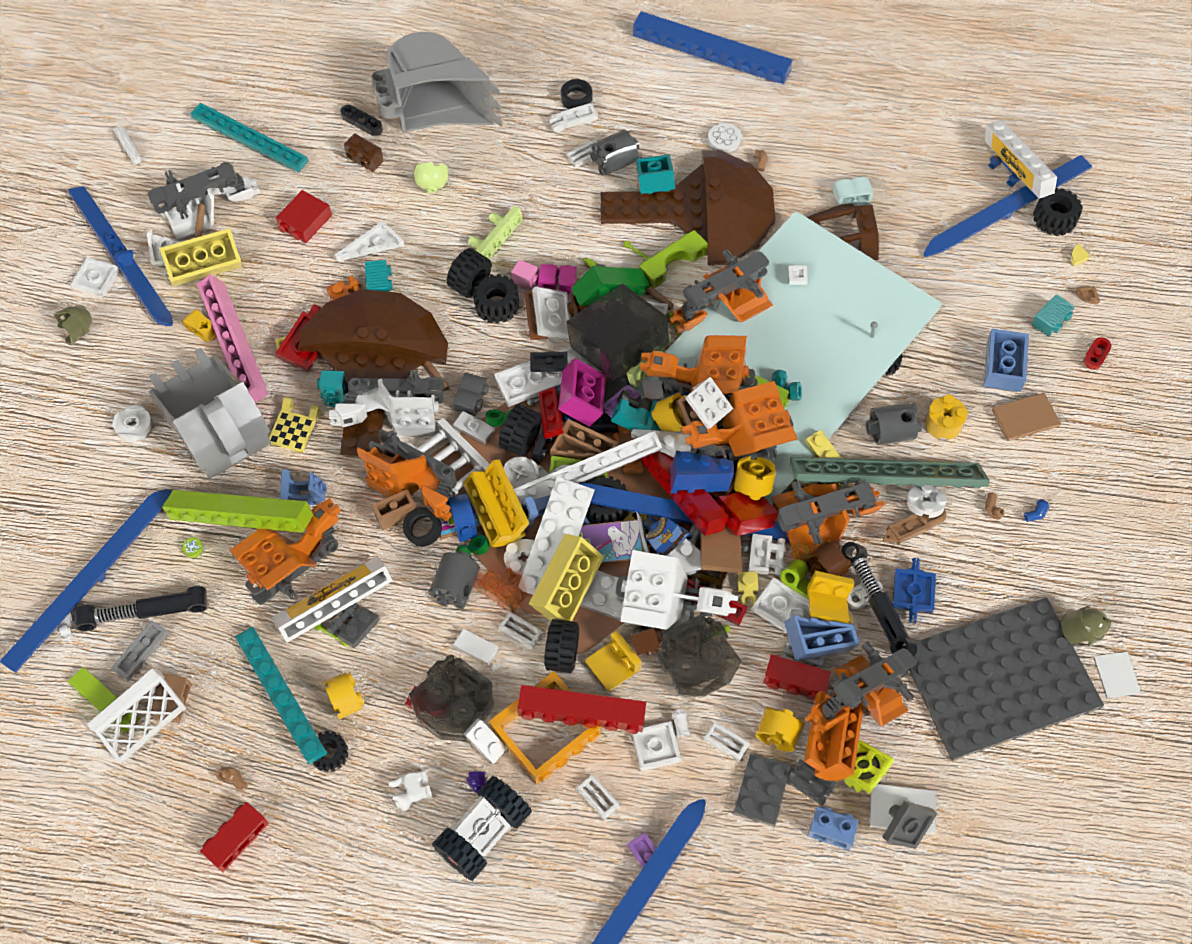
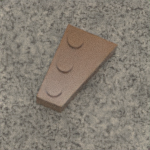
M568 419L563 427L564 433L558 436L550 453L551 456L585 460L619 446V442Z

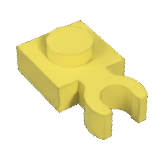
M758 572L737 573L738 593H744L741 598V604L745 605V600L750 599L753 606L757 600L753 593H758Z

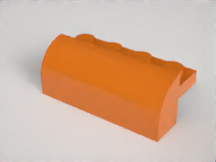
M823 691L816 693L814 705L830 696ZM861 703L852 710L844 706L848 710L849 715L827 731L823 729L815 732L813 728L816 726V723L811 720L804 762L815 768L814 775L816 777L829 781H839L854 774L864 708Z

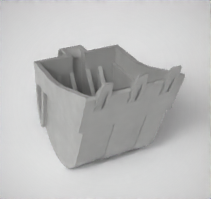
M415 32L401 37L388 48V69L375 71L371 76L382 117L386 119L398 117L403 133L440 125H494L496 123L503 126L502 121L492 111V107L501 111L500 104L491 96V91L500 95V90L489 80V76L470 58H466L449 40L439 34Z
M199 348L195 350V354L200 362L199 364L186 370L178 360L173 362L172 365L177 376L163 383L160 377L153 373L149 377L155 388L148 392L168 424L180 435L201 471L211 479L270 445L271 441L268 433L271 431L243 381L236 378L216 355L208 358L205 352Z

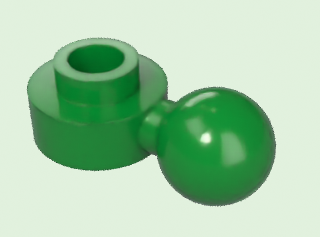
M498 409L489 410L485 414V421L492 427H498L504 423L505 418L512 409L506 413Z
M479 535L471 540L469 546H458L455 553L463 551L469 555L471 553L482 555L488 551L490 543L484 535Z

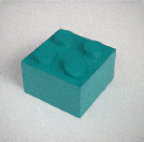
M670 154L635 159L641 194H652L658 191L667 192L675 189L674 171Z

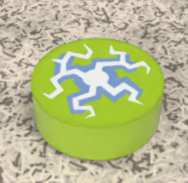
M192 537L184 541L182 550L187 557L196 558L202 554L203 545L198 538Z

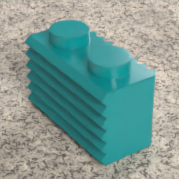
M386 259L365 262L367 290L387 292L393 290L392 280H389V276H392L391 265H387Z
M1056 294L1035 315L1032 325L1041 330V332H1044V334H1047V336H1050L1053 332L1058 333L1063 327L1062 323L1064 321L1068 322L1073 317L1074 313L1072 311L1075 306Z

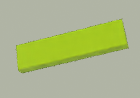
M84 667L67 681L100 712L117 699L112 692ZM125 713L122 716L121 725L131 724L132 713ZM136 715L137 722L138 720H140V718ZM120 727V731L124 734L130 729Z

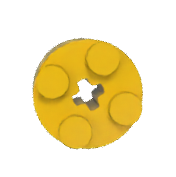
M676 393L656 403L651 414L661 431L681 432L682 427L686 426L676 404L677 400L686 397V395L681 396V393Z
M947 394L939 397L929 407L925 419L926 429L935 438L953 439L961 433L968 411L964 404L953 395Z
M751 456L741 458L736 469L734 490L748 495L753 500H759L762 496L769 495L773 490L776 475L774 463L762 457H757V460L751 459Z
M343 672L322 682L324 687L328 686L325 688L335 713L340 712L337 715L339 720L362 710L361 706L364 705V701L360 692L355 693L353 689L356 683L351 672L348 674Z
M766 707L757 728L756 737L768 746L769 743L776 745L775 749L793 752L805 723L793 717L794 713L788 709L778 711L774 708Z

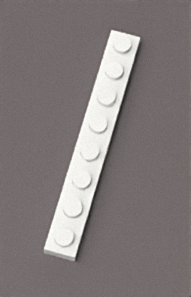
M653 431L517 487L514 491L520 504L527 497L532 496L533 499L550 496L557 477L580 484L663 450L656 431Z

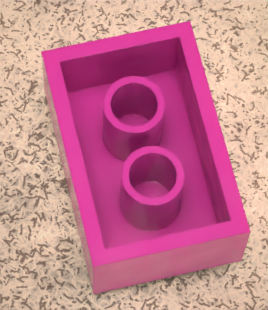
M574 358L562 371L558 410L590 427L603 414L606 375Z

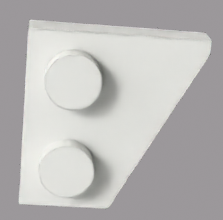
M687 539L667 555L679 559L686 575H691L701 570L700 551Z

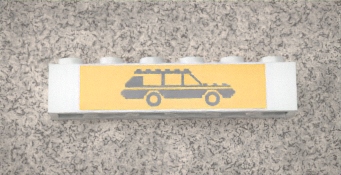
M1002 120L987 124L985 142L1039 199L1055 194L1057 176Z
M376 556L271 618L286 643L392 582V579L385 565Z

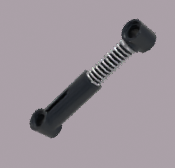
M855 542L845 543L841 553L850 560L855 572H857L858 578H860L861 584L865 587L864 590H866L867 596H869L868 602L890 643L892 654L901 650L902 645L905 643L906 649L914 657L917 653V645L910 639L886 592H882L883 590L879 583H877L878 581L874 577L873 571L869 568L867 549ZM856 549V555L853 557L852 553Z
M193 586L184 592L137 599L135 604L132 602V604L128 603V605L124 604V606L122 604L121 606L117 605V607L114 605V607L110 606V608L106 607V609L104 607L103 609H96L92 605H81L75 608V628L78 631L87 632L96 629V626L102 622L108 623L109 621H119L120 619H130L131 617L144 619L185 611L192 613L203 612L208 609L206 588Z

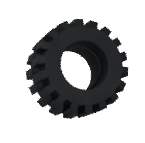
M1055 188V194L1038 200L1033 212V220L1036 222L1037 227H1041V231H1046L1049 235H1066V232L1070 233L1076 227L1083 209L1081 200L1077 199L1078 196L1076 194L1073 195L1069 190L1065 191L1063 188L1060 190Z
M473 248L465 249L451 264L446 279L447 285L466 298L473 297L474 287L477 286V282L479 280L483 281L482 278L485 276L488 278L491 273V260Z
M491 274L488 278L486 276L483 277V281L479 280L473 292L475 311H477L478 316H481L484 321L487 319L489 323L495 321L496 324L500 323L499 321L507 322L508 318L511 320L513 314L516 315L517 309H519L517 285L514 284L512 279L508 280V276L504 275L502 277L501 274H497V276ZM495 296H500L504 298L500 301L489 300L490 298Z
M520 404L514 406L502 425L499 434V447L518 456L526 455L538 436L541 427V414Z
M603 475L600 479L594 477L593 482L590 480L587 482L628 491L625 484H621V480H614L612 476L605 478V475ZM590 503L586 518L592 524L618 522L626 518L628 511L611 507H600Z
M552 619L549 624L545 646L544 665L546 670L572 673L576 663L579 642L578 622Z

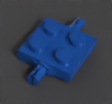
M912 558L911 569L896 568L894 572L893 606L894 608L909 611L908 622L910 623L912 620L913 623H917V612L933 613L936 573L920 570L919 558L917 560Z

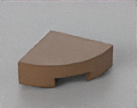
M1095 286L1077 288L1076 293L1081 300L1089 304L1098 305L1100 300Z

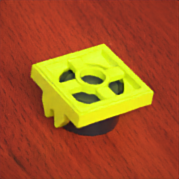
M859 740L854 774L845 778L844 781L849 788L854 786L856 792L865 790L871 794L894 763V758Z

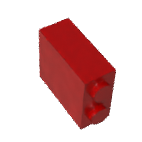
M301 190L277 215L276 220L278 228L283 233L287 232L294 239L307 243L329 220L332 213L329 204Z
M738 492L721 496L717 502L729 516L726 526L736 537L774 527L777 514L779 513L764 496L759 500H753L748 495Z

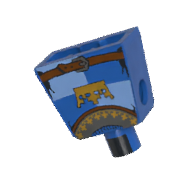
M649 516L643 523L650 530L645 538L659 555L667 556L685 539L689 541L692 538V535L687 530L664 516L658 522L652 516Z

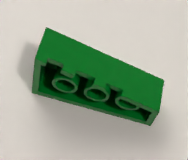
M592 266L571 290L579 305L584 306L641 297L646 293L645 291L650 287V284L642 269Z

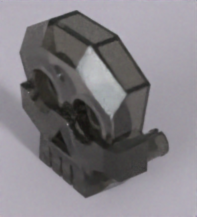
M698 615L663 634L662 646L657 659L664 672L670 674L678 696L704 698L731 682L742 662L726 641L729 636L722 623L715 621L711 617L706 618ZM694 638L693 647L685 644ZM710 649H714L716 651L715 656L710 655ZM687 663L690 669L684 670L682 665Z
M448 655L445 660L436 661L427 672L426 680L409 693V700L416 721L438 739L466 742L467 738L464 736V733L476 719H481L483 722L493 710L492 682L461 658L456 657L454 659V655ZM459 685H460L461 687H463L464 689L458 691ZM441 690L442 694L436 695L435 691ZM465 709L467 713L461 714L459 710Z

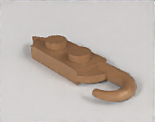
M944 509L941 515L933 519L929 518V515L926 514L922 516L913 514L888 526L882 541L901 544L925 533L930 528L946 520V511Z

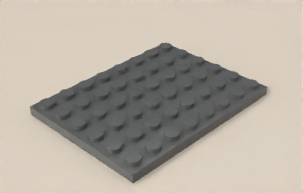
M1047 597L915 642L917 653L914 658L917 664L910 668L909 672L952 761L1104 707L1073 645L1066 640L1061 623Z

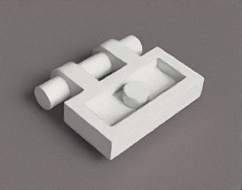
M753 534L748 572L768 575L769 568H773L775 570L774 576L780 577L781 572L785 569V562L783 561L787 549L785 539L779 538L777 544L772 543V536ZM771 552L776 553V560L770 559Z

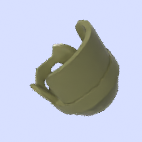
M81 305L68 306L54 314L58 321L57 327L65 329L68 333L65 339L68 345H73L89 332L92 316L86 307Z
M1086 606L1064 614L1061 619V627L1066 640L1070 644H1077L1087 640L1089 641L1088 647H1090L1095 642L1104 638L1105 633L1111 628V619L1107 618L1101 610Z

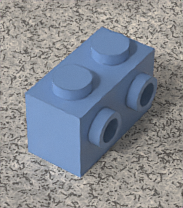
M825 806L821 808L816 807L808 837L850 850L859 820L854 819V816L850 814L835 813L831 808Z

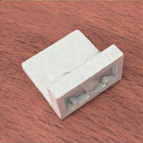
M711 377L693 387L694 390L685 397L707 429L713 427L733 409Z

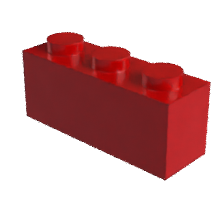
M771 654L763 684H766L771 689L780 688L787 690L792 695H804L808 699L815 701L816 693L820 691L826 693L831 671Z
M246 802L234 811V815L229 821H225L220 825L218 832L213 838H209L204 842L200 852L223 873L264 830L269 822L253 806Z

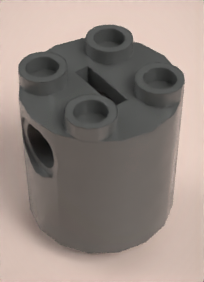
M621 130L591 145L593 152L590 153V157L593 162L597 163L601 176L608 175L636 162L635 159H638L639 143L627 130Z
M901 403L875 407L870 410V420H866L865 424L868 435H872L876 445L915 440L917 438L918 432L922 431V425L920 421H917L916 414L918 410L916 403Z
M463 551L444 553L428 594L436 598V603L441 606L447 607L448 604H451L456 608L464 609L478 575L479 564L471 555Z

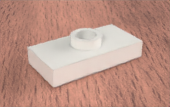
M464 411L453 424L454 429L484 445L495 432L494 427Z

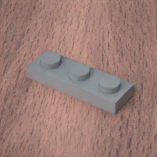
M151 620L111 667L112 670L130 681L167 637L169 632Z

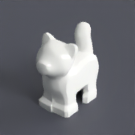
M426 770L409 772L388 782L390 787H397L401 784L405 787L406 793L393 796L394 804L398 808L407 811L413 802H418L424 798L432 799L430 786H421L423 782H428Z

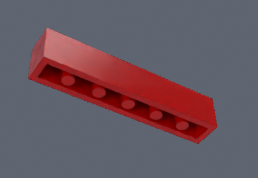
M658 451L642 458L643 466L704 536L724 531L729 516L704 489H695L693 493H688L687 490H677V493H671V465L673 457Z
M521 685L517 712L518 716L526 720L538 718L547 723L560 721L570 726L582 724L587 728H596L598 726L605 727L608 731L620 729L626 730L630 734H638V732L643 733L647 702Z

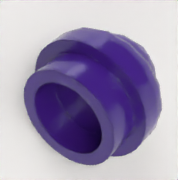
M469 771V777H466V781L473 791L477 793L488 781V777H486L485 771Z

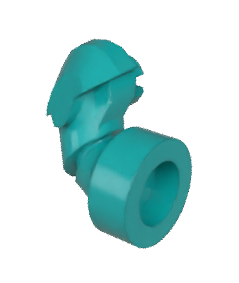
M780 369L775 370L772 374V381H775L776 385L788 390V397L792 401L801 400V383L791 382L787 386V372Z

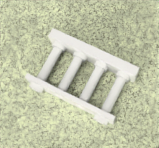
M442 418L437 422L439 430L436 435L418 448L411 442L408 445L424 453L442 439H447L450 445L433 458L441 461L453 451H459L462 457L451 464L450 467L456 471L465 463H471L474 466L473 470L457 481L456 486L452 489V493L450 492L449 498L459 495L458 490L464 486L463 482L471 472L485 471L490 464Z

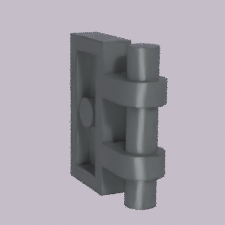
M357 602L342 610V613L338 618H334L331 621V625L327 629L332 635L337 630L340 631L338 634L339 640L354 649L380 620L379 615L364 607L359 612L355 611L359 606ZM348 617L352 620L347 625L344 624Z

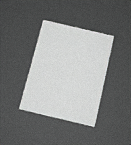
M636 511L644 551L650 553L648 541L645 538L644 522Z
M1128 652L1094 656L1107 698L1141 694Z

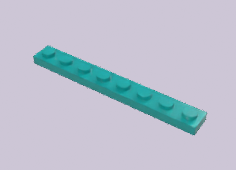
M201 102L190 113L191 118L298 173L309 162L307 156Z
M252 626L235 636L308 765L327 754L326 750L254 627Z

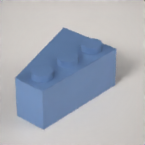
M793 615L784 622L795 661L848 652L860 645L855 627L852 624L834 621L825 622L819 621L816 618H800L798 615Z

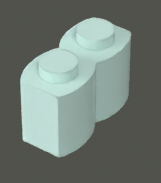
M856 177L852 180L840 179L834 182L833 193L838 205L858 202L869 203L872 201L874 193L867 177Z

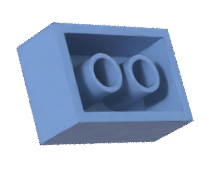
M991 329L986 344L983 387L1015 392L1022 391L1027 375L1029 334Z

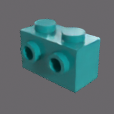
M321 371V377L317 379V389H320V398L324 400L325 406L335 408L336 404H343L344 397H346L345 394L348 393V383L344 371Z

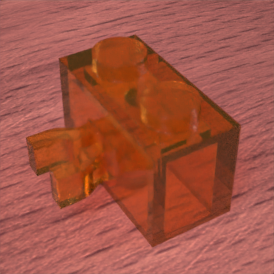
M508 568L503 578L489 569L478 583L480 593L507 611L514 613L524 599L522 590L514 585L521 580V575L518 573L515 578L510 579L509 577L513 571L511 568Z

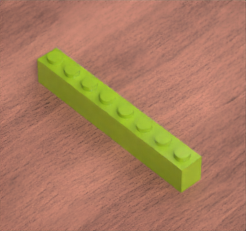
M173 490L162 506L168 518L173 521L302 533L313 517L307 501Z

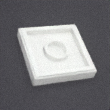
M87 257L70 285L74 289L104 297L120 269L116 265Z
M671 721L646 726L643 728V733L631 734L641 772L682 761Z

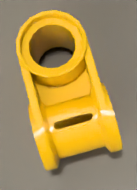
M194 309L182 320V324L190 332L205 342L213 341L217 336L210 319L206 318L197 309Z

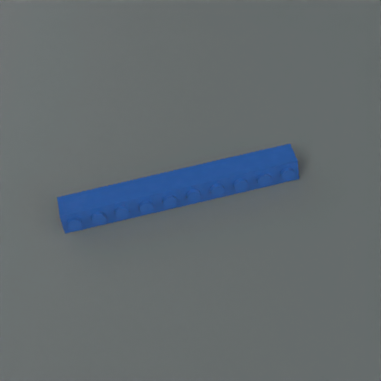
M640 11L633 23L634 37L784 85L791 72L793 59Z

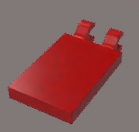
M314 304L309 313L302 312L276 351V357L309 372L319 353L299 351L298 346L301 329L320 310V306Z

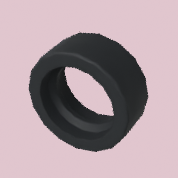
M582 79L567 81L561 88L562 104L567 109H572L592 103L591 85ZM572 91H582L586 94L581 99H572L567 95Z
M424 507L416 508L409 512L404 518L402 525L403 532L408 540L421 547L429 546L437 541L442 531V522L439 517L437 518L428 508ZM429 517L433 522L430 531L424 536L416 537L412 533L414 524L421 518Z

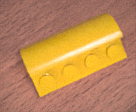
M493 460L485 471L471 472L463 482V485L491 547L507 546L523 538L526 535L524 529L530 523L501 461Z

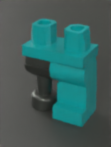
M623 389L617 399L618 405L614 408L611 421L631 431L633 429L661 431L651 414L657 401L654 400L652 402L649 398H642L639 401L630 397V393Z

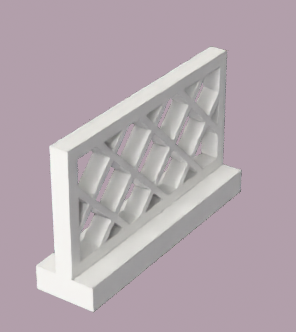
M152 668L87 724L90 730L97 734L119 764H122L187 708L166 682L164 675L156 669ZM161 683L164 687L163 697L154 696V689ZM141 699H148L147 711L137 710L138 702ZM153 699L163 700L161 712L152 711ZM167 700H174L179 707L173 712H166ZM125 713H132L130 725H121L122 716ZM137 713L146 714L145 726L135 725ZM151 714L161 715L160 723L157 726H149ZM109 727H116L114 739H107L103 732ZM120 727L130 728L128 740H119ZM135 728L144 729L143 738L139 741L133 740ZM118 742L128 743L127 752L122 756L117 752Z

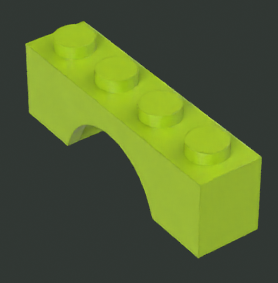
M693 230L689 234L683 235L678 241L672 242L663 251L657 252L649 260L643 261L639 265V269H642L650 286L656 288L666 281V267L671 262L687 260L694 263L707 254L708 243Z

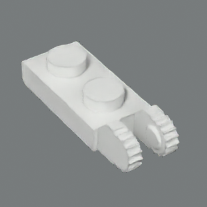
M592 103L555 114L549 118V123L553 125L552 129L554 132H559L565 128L597 120L598 115Z

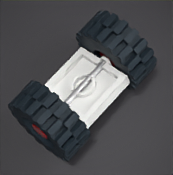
M491 776L477 792L480 797L452 829L446 827L432 843L438 854L470 881H473L485 868L487 861L484 857L510 827L518 829L532 813V809L528 806L527 802L515 790L511 789L508 784H505L504 781L499 780L496 776Z

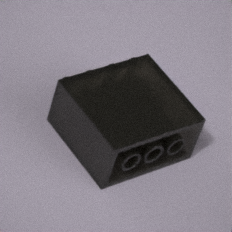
M621 284L566 321L571 348L612 381L623 376L630 368L636 367L642 360V353L658 351L669 343L667 316L624 284Z

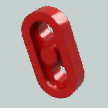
M1104 337L1096 338L1084 357V365L1092 370L1099 369L1111 350V342Z

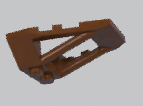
M868 202L840 204L807 217L820 226L822 221L851 214L852 219L857 221L859 232L838 238L846 243L860 239L858 250L873 260L879 259V233L872 204Z

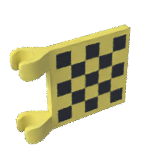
M285 397L269 439L272 445L303 453L316 420L321 415V410L318 405H312L309 417L290 412L294 403L291 398Z

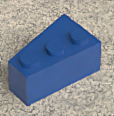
M676 451L671 465V493H677V490H687L688 493H693L695 489H704L705 492L728 491L734 475L733 461Z

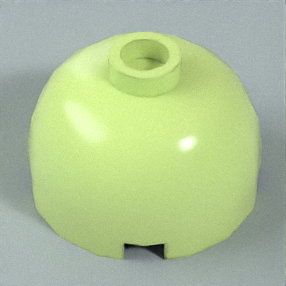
M433 162L418 164L414 168L415 182L420 188L427 190L428 193H436L437 190L443 188L447 183L448 167L442 163H439V166H433Z

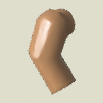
M756 149L754 158L759 159L756 169L764 172L768 160L767 154L764 150Z
M988 493L985 510L993 519L999 520L1004 516L1005 512L995 505L997 495L995 493Z
M222 768L216 773L218 780L233 782L238 791L247 787V783L238 769Z

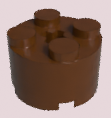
M823 541L804 556V560H807L806 565L811 576H813L815 571L843 577L852 566L850 560L841 553L840 547L835 541Z

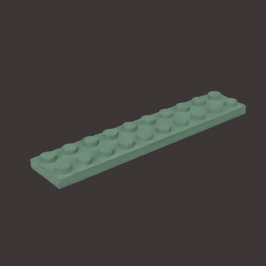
M790 457V466L796 481L799 480L802 483L816 481L824 484L829 482L844 484V481L856 483L865 479L866 482L878 485L896 484L904 486L905 484H913L916 486L933 485L943 487L945 485L957 488L962 486L981 488L988 487L990 481L981 465L976 462Z

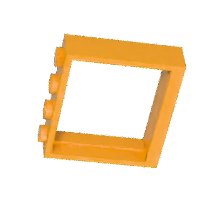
M554 671L534 686L548 689L557 687L559 690L571 691ZM519 698L488 721L492 732L507 747V750L535 784L549 779L552 775L551 772L556 768L561 769L564 767L571 756L579 755L584 750V746L589 742H595L601 733V727L588 728L536 769L502 729L518 717L517 706Z

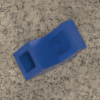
M467 494L448 498L459 542L478 536Z

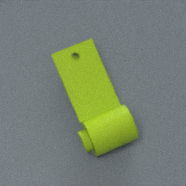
M795 559L781 572V581L808 599L807 586L810 580L805 578L808 573V566L804 561Z

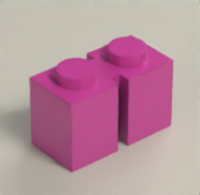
M541 264L538 281L540 288L556 290L558 276L559 291L567 292V294L572 293L571 288L576 284L577 267L570 265L557 267V265Z

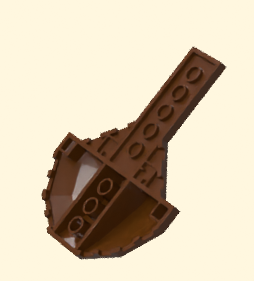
M702 150V164L677 184L675 189L667 192H653L652 194H641L640 191L601 192V224L671 223L675 227L681 228L684 234H689L695 230L708 243V265H728L727 259L722 255L724 250L728 249L737 258L745 256V253L758 249L771 226L775 224L773 188L751 163L722 150Z
M360 289L325 303L301 329L298 348L299 351L318 352L334 371H344L348 383L352 378L405 379L410 375L411 370L423 366L427 361L446 364L448 342L432 313L402 293ZM379 408L369 411L362 423L343 428L341 455L358 456V447L369 452L371 451L369 447L370 441L381 444L378 431L383 428L385 410Z

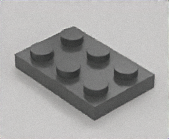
M750 753L733 815L775 827L791 765Z

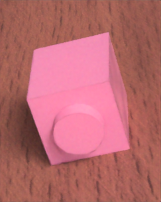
M519 259L511 271V279L514 281V284L531 291L533 286L537 285L539 281L538 267Z

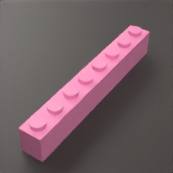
M210 274L197 284L231 373L243 381L254 402L257 403L269 393L225 283Z

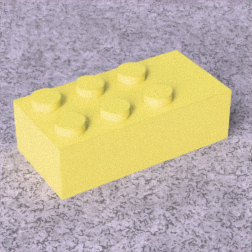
M230 228L160 248L173 287L206 278L210 274L216 275L242 267Z
M564 534L529 605L550 621L552 619L572 621L604 556L582 537Z

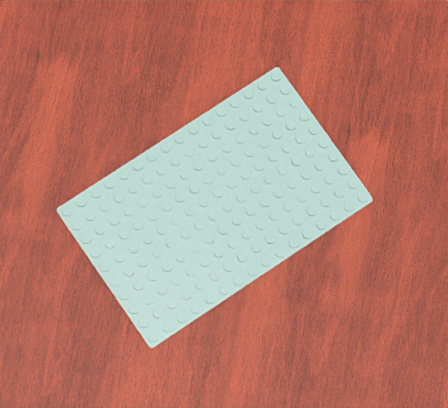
M794 212L759 250L769 260V265L766 267L767 274L762 277L761 287L766 292L773 306L744 322H739L721 299L714 300L717 305L716 307H713L710 303L704 309L708 314L706 318L690 331L685 330L665 351V353L678 357V366L683 367L687 363V368H694L706 336H747L745 363L746 366H749V369L755 371V375L772 382L773 372L780 369L787 372V386L791 382L801 383V400L792 401L790 399L785 409L788 410L793 421V429L797 440L776 445V451L779 456L777 460L774 459L772 461L768 452L767 459L774 463L776 475L772 492L764 497L772 506L774 504L772 497L780 495L796 479L790 466V457H814V453L804 441L819 430H822L829 440L942 305L939 300L799 212ZM807 265V284L789 285L788 266ZM871 322H877L878 326L875 329L874 337L871 338L870 324ZM646 375L644 380L658 379V378H657V377H650V376H647V375ZM641 382L638 388L633 389H635L637 392L641 394L642 399L644 397ZM663 392L664 399L671 395ZM721 420L716 423L718 430L723 427Z

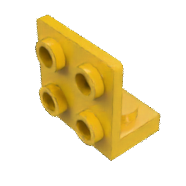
M815 571L807 586L809 615L848 624L847 598L854 586V579Z
M617 630L610 634V643L585 659L586 665L607 692L612 691L639 672L642 663Z

